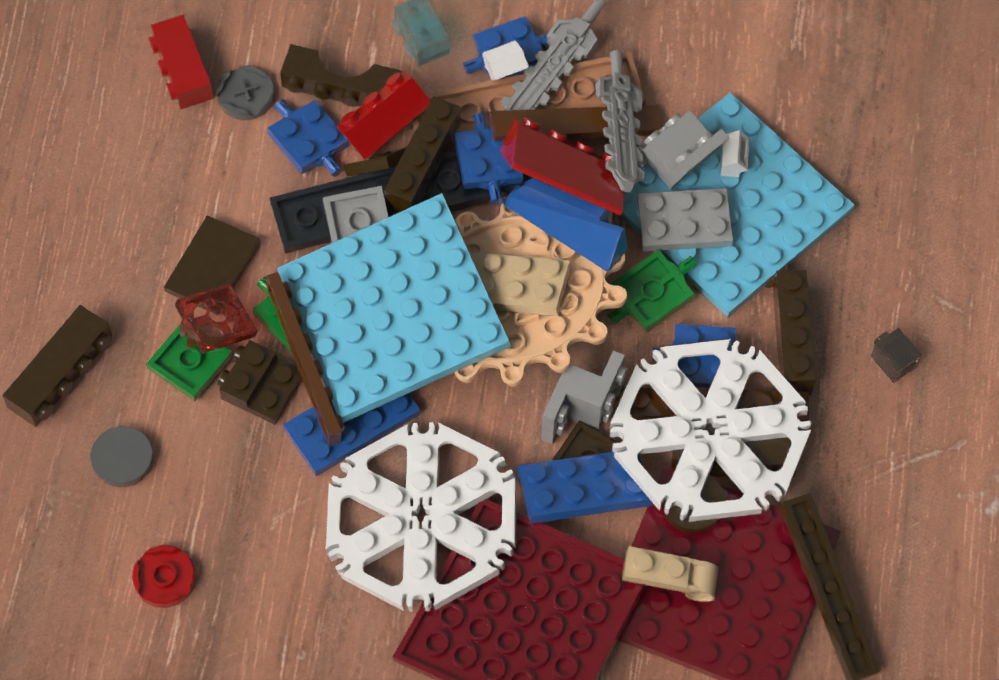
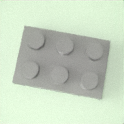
M382 186L322 198L332 243L388 218Z
M727 188L638 193L637 204L642 252L657 251L658 249L662 251L732 246L733 238Z

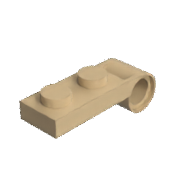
M628 546L622 580L686 592V596L692 600L708 602L714 600L718 567L713 563Z

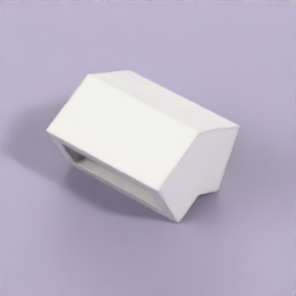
M516 40L483 52L485 68L488 70L491 80H497L529 68L523 50Z
M740 130L728 133L729 138L722 144L721 176L739 177L741 172L748 171L749 138Z

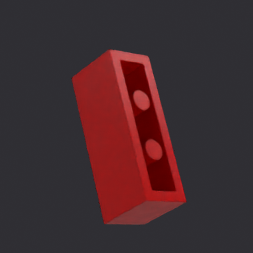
M184 15L151 24L153 36L148 37L153 54L159 53L161 60H157L162 77L168 76L170 83L166 84L171 100L177 99L180 110L212 100L211 83Z
M403 70L401 73L392 75L380 91L368 95L363 102L364 104L356 111L347 113L341 119V123L337 128L356 152L366 160L429 106L431 100L416 81Z

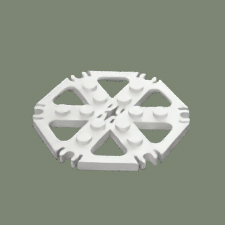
M731 339L660 347V351L654 350L652 357L657 363L650 365L643 358L640 361L641 369L636 364L610 423V437H620L623 439L621 443H614L612 445L614 458L659 511L664 500H667L664 508L665 514H669L673 506L681 507V520L687 517L689 510L693 511L689 517V522L761 514L762 509L768 510L770 503L765 499V496L772 495L779 502L782 499V492L786 495L811 432V422H802L797 418L798 416L807 415L808 407L805 406L806 401L760 350L755 360H753L755 347L753 346L750 347L747 354H740L738 352L740 342L737 340L733 343L731 351L727 350ZM702 355H715L719 358L720 366L706 398L679 369L678 361L680 359ZM754 372L763 373L783 397L782 402L777 405L736 409L750 374ZM649 384L676 416L635 420L631 417L630 410L639 389L643 385ZM711 423L713 428H718L715 430L714 435H709L707 430H702L705 429L706 424ZM789 437L791 447L783 467L779 471L772 472L762 464L744 442ZM684 449L671 481L665 485L655 482L637 459L638 454ZM714 461L719 464L744 493L742 498L707 503L701 498L700 494Z
M429 422L427 433H419L418 424L413 423V435L409 436L410 427L407 424L345 458L347 463L342 462L340 464L341 470L347 473V476L345 478H338L333 475L331 479L335 486L329 483L326 552L331 562L338 558L344 559L341 564L335 567L338 574L341 575L343 580L403 611L406 599L410 612H413L414 603L417 600H423L425 610L430 611L432 607L431 598H435L434 608L437 610L500 574L499 569L503 570L505 568L504 561L498 559L497 556L501 553L512 556L513 550L510 545L516 549V478L511 469L505 473L498 472L500 468L506 466L504 457H501L499 452L440 423L439 431L436 435L433 422ZM447 443L453 444L478 458L475 467L439 486V456L442 445ZM394 446H404L407 449L406 488L370 471L367 468L368 462ZM496 493L502 496V525L495 531L487 530L458 515ZM348 497L385 516L352 535H344L340 532L341 503ZM421 502H423V508L427 516H424V521H422V529H420L421 526L417 516H414L419 515ZM437 543L475 561V568L449 584L442 585L437 583ZM404 545L403 580L399 585L389 586L363 571V567Z

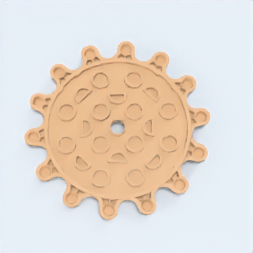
M504 202L501 204L499 216L491 221H483L471 211L463 212L456 218L457 227L468 252L570 260L572 267L558 316L496 311L511 347L456 371L455 376L463 383H471L481 371L487 368H497L501 371L502 380L508 386L515 387L522 383L525 369L535 363H545L553 371L563 373L568 370L571 363L567 349L572 344L584 341L599 345L605 341L608 335L607 327L599 322L596 316L605 309L620 308L626 302V290L620 286L610 285L605 280L608 275L623 267L626 260L625 254L622 255L610 271H605L507 208Z

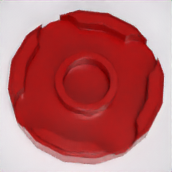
M160 545L150 548L137 560L133 568L132 580L136 593L144 602L153 607L168 608L179 605L189 597L195 587L196 572L192 559L182 552L181 549L175 546Z

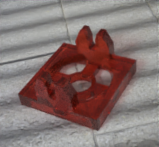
M230 284L176 300L175 307L182 317L180 336H188L186 341L187 348L198 345L203 354L254 338L257 335V328ZM215 302L223 303L228 307L225 308L222 305L215 304ZM203 303L207 309L205 315L195 318L194 311L196 307ZM214 310L220 311L224 314L225 320L216 322L210 318L209 312ZM234 322L232 331L227 323ZM210 325L218 328L222 336H211L203 332L200 327Z

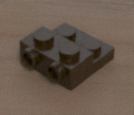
M249 340L245 347L240 345L237 348L233 357L235 364L231 371L225 370L219 378L218 386L220 387L221 399L275 425L302 378L296 366L277 358L276 352Z

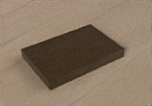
M207 215L164 286L165 292L218 315L257 250L260 238Z

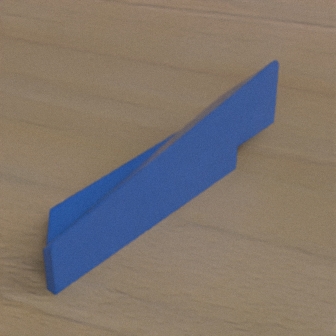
M531 178L521 187L517 185L504 199V205L605 271H610L628 249L625 229L609 224L606 209L537 179Z

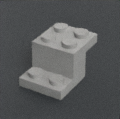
M690 110L683 116L677 113L665 123L664 127L659 131L653 132L637 148V151L643 154V162L638 164V167L640 165L643 167L648 163L671 189L709 158L729 137L722 128L712 135Z
M613 351L602 376L570 364L568 370L562 373L543 413L541 440L553 444L557 435H563L568 420L575 423L580 420L599 431L603 422L608 424L614 410V406H612L614 399L621 396L626 383L624 378L627 368L623 367L625 355Z

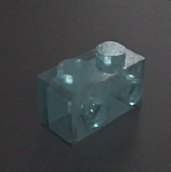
M409 0L394 7V19L391 20L393 29L397 36L402 35L409 58L414 57L418 66L450 54V38L428 0Z

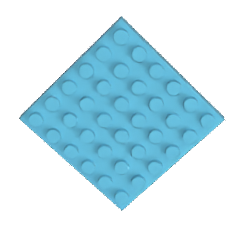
M731 93L711 107L698 120L712 135L722 128L726 134L740 130L749 138L748 171L741 172L739 177L721 176L722 145L671 189L648 163L643 167L640 165L639 168L644 171L643 181H638L633 186L631 192H624L623 211L619 215L641 236L637 204L638 193L727 188L733 238L732 246L661 251L665 258L676 266L689 256L693 257L698 266L686 273L684 277L727 318L770 282V278L772 276L775 277L776 270H784L786 264L788 266L791 265L852 213L855 207L847 197Z
M442 193L277 268L282 282L287 281L292 293L290 302L292 307H297L302 318V325L300 326L303 333H308L313 347L311 353L314 360H319L323 371V375H321L325 387L329 386L332 392L333 399L331 402L336 414L341 415L343 423L511 347Z

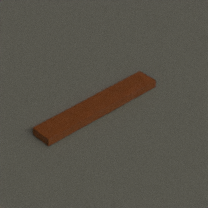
M658 105L642 106L641 111L634 114V117L640 121V129L635 131V134L638 136H650L653 132L659 131L663 127ZM607 107L491 111L489 114L494 142L504 141L514 118L523 121L524 117L529 118L540 124L539 129L547 133L551 129L566 135V139L606 137L604 136L603 129L609 127L608 121L602 117V112L607 111Z

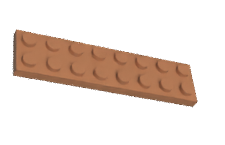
M623 53V75L629 76L630 82L642 91V106H645L646 98L632 53ZM610 56L572 64L574 69L571 74L560 77L562 85L559 90H551L548 93L550 101L547 106L539 105L537 109L607 107L606 104L602 103L601 99L597 98L595 84L601 77L612 75ZM521 74L426 95L430 100L435 96L461 106V125L457 132L475 130L473 115L479 113L480 117V112L485 113L487 127L491 128L489 121L490 112L503 111L504 107L500 104V101L505 96L512 97L515 93L512 85L516 81L523 82L527 75ZM427 108L411 121L414 133ZM454 139L449 147L455 146Z

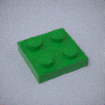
M184 319L149 359L146 366L148 370L196 401L231 360L233 354L231 350Z

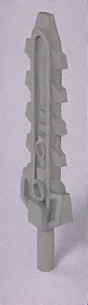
M595 0L581 19L575 17L574 19H563L555 22L546 36L550 47L546 52L539 51L536 54L538 63L535 67L528 66L529 68L524 70V74L527 75L523 82L516 81L512 85V89L515 90L512 97L505 96L500 101V104L504 107L503 111L537 109L539 105L547 106L550 101L548 93L551 90H559L562 85L560 77L562 75L569 76L574 69L571 64L573 60L581 61L583 57L587 59L597 47V38L590 25L605 7L606 2L604 0Z
M614 50L610 53L612 75L601 77L596 82L595 88L597 98L607 105V111L602 112V117L608 121L609 126L603 129L604 136L610 139V144L604 146L605 152L611 155V161L605 163L606 169L612 172L621 191L631 192L633 186L638 181H643L644 171L638 167V164L643 162V154L637 151L636 148L641 146V137L635 134V131L640 129V121L634 117V114H637L642 109V91L630 82L629 76L623 75L622 53L619 50Z

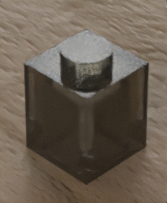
M899 328L890 334L886 331L875 339L871 357L893 383L918 367L922 354Z

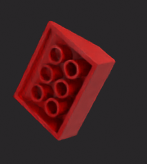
M524 117L523 121L514 118L500 148V152L511 168L621 215L624 191H621L612 172L606 169L605 164L607 161H611V155L604 153L601 157L592 153L594 148L583 142L577 141L576 145L565 141L567 136L556 130L551 129L547 133L539 129V123Z

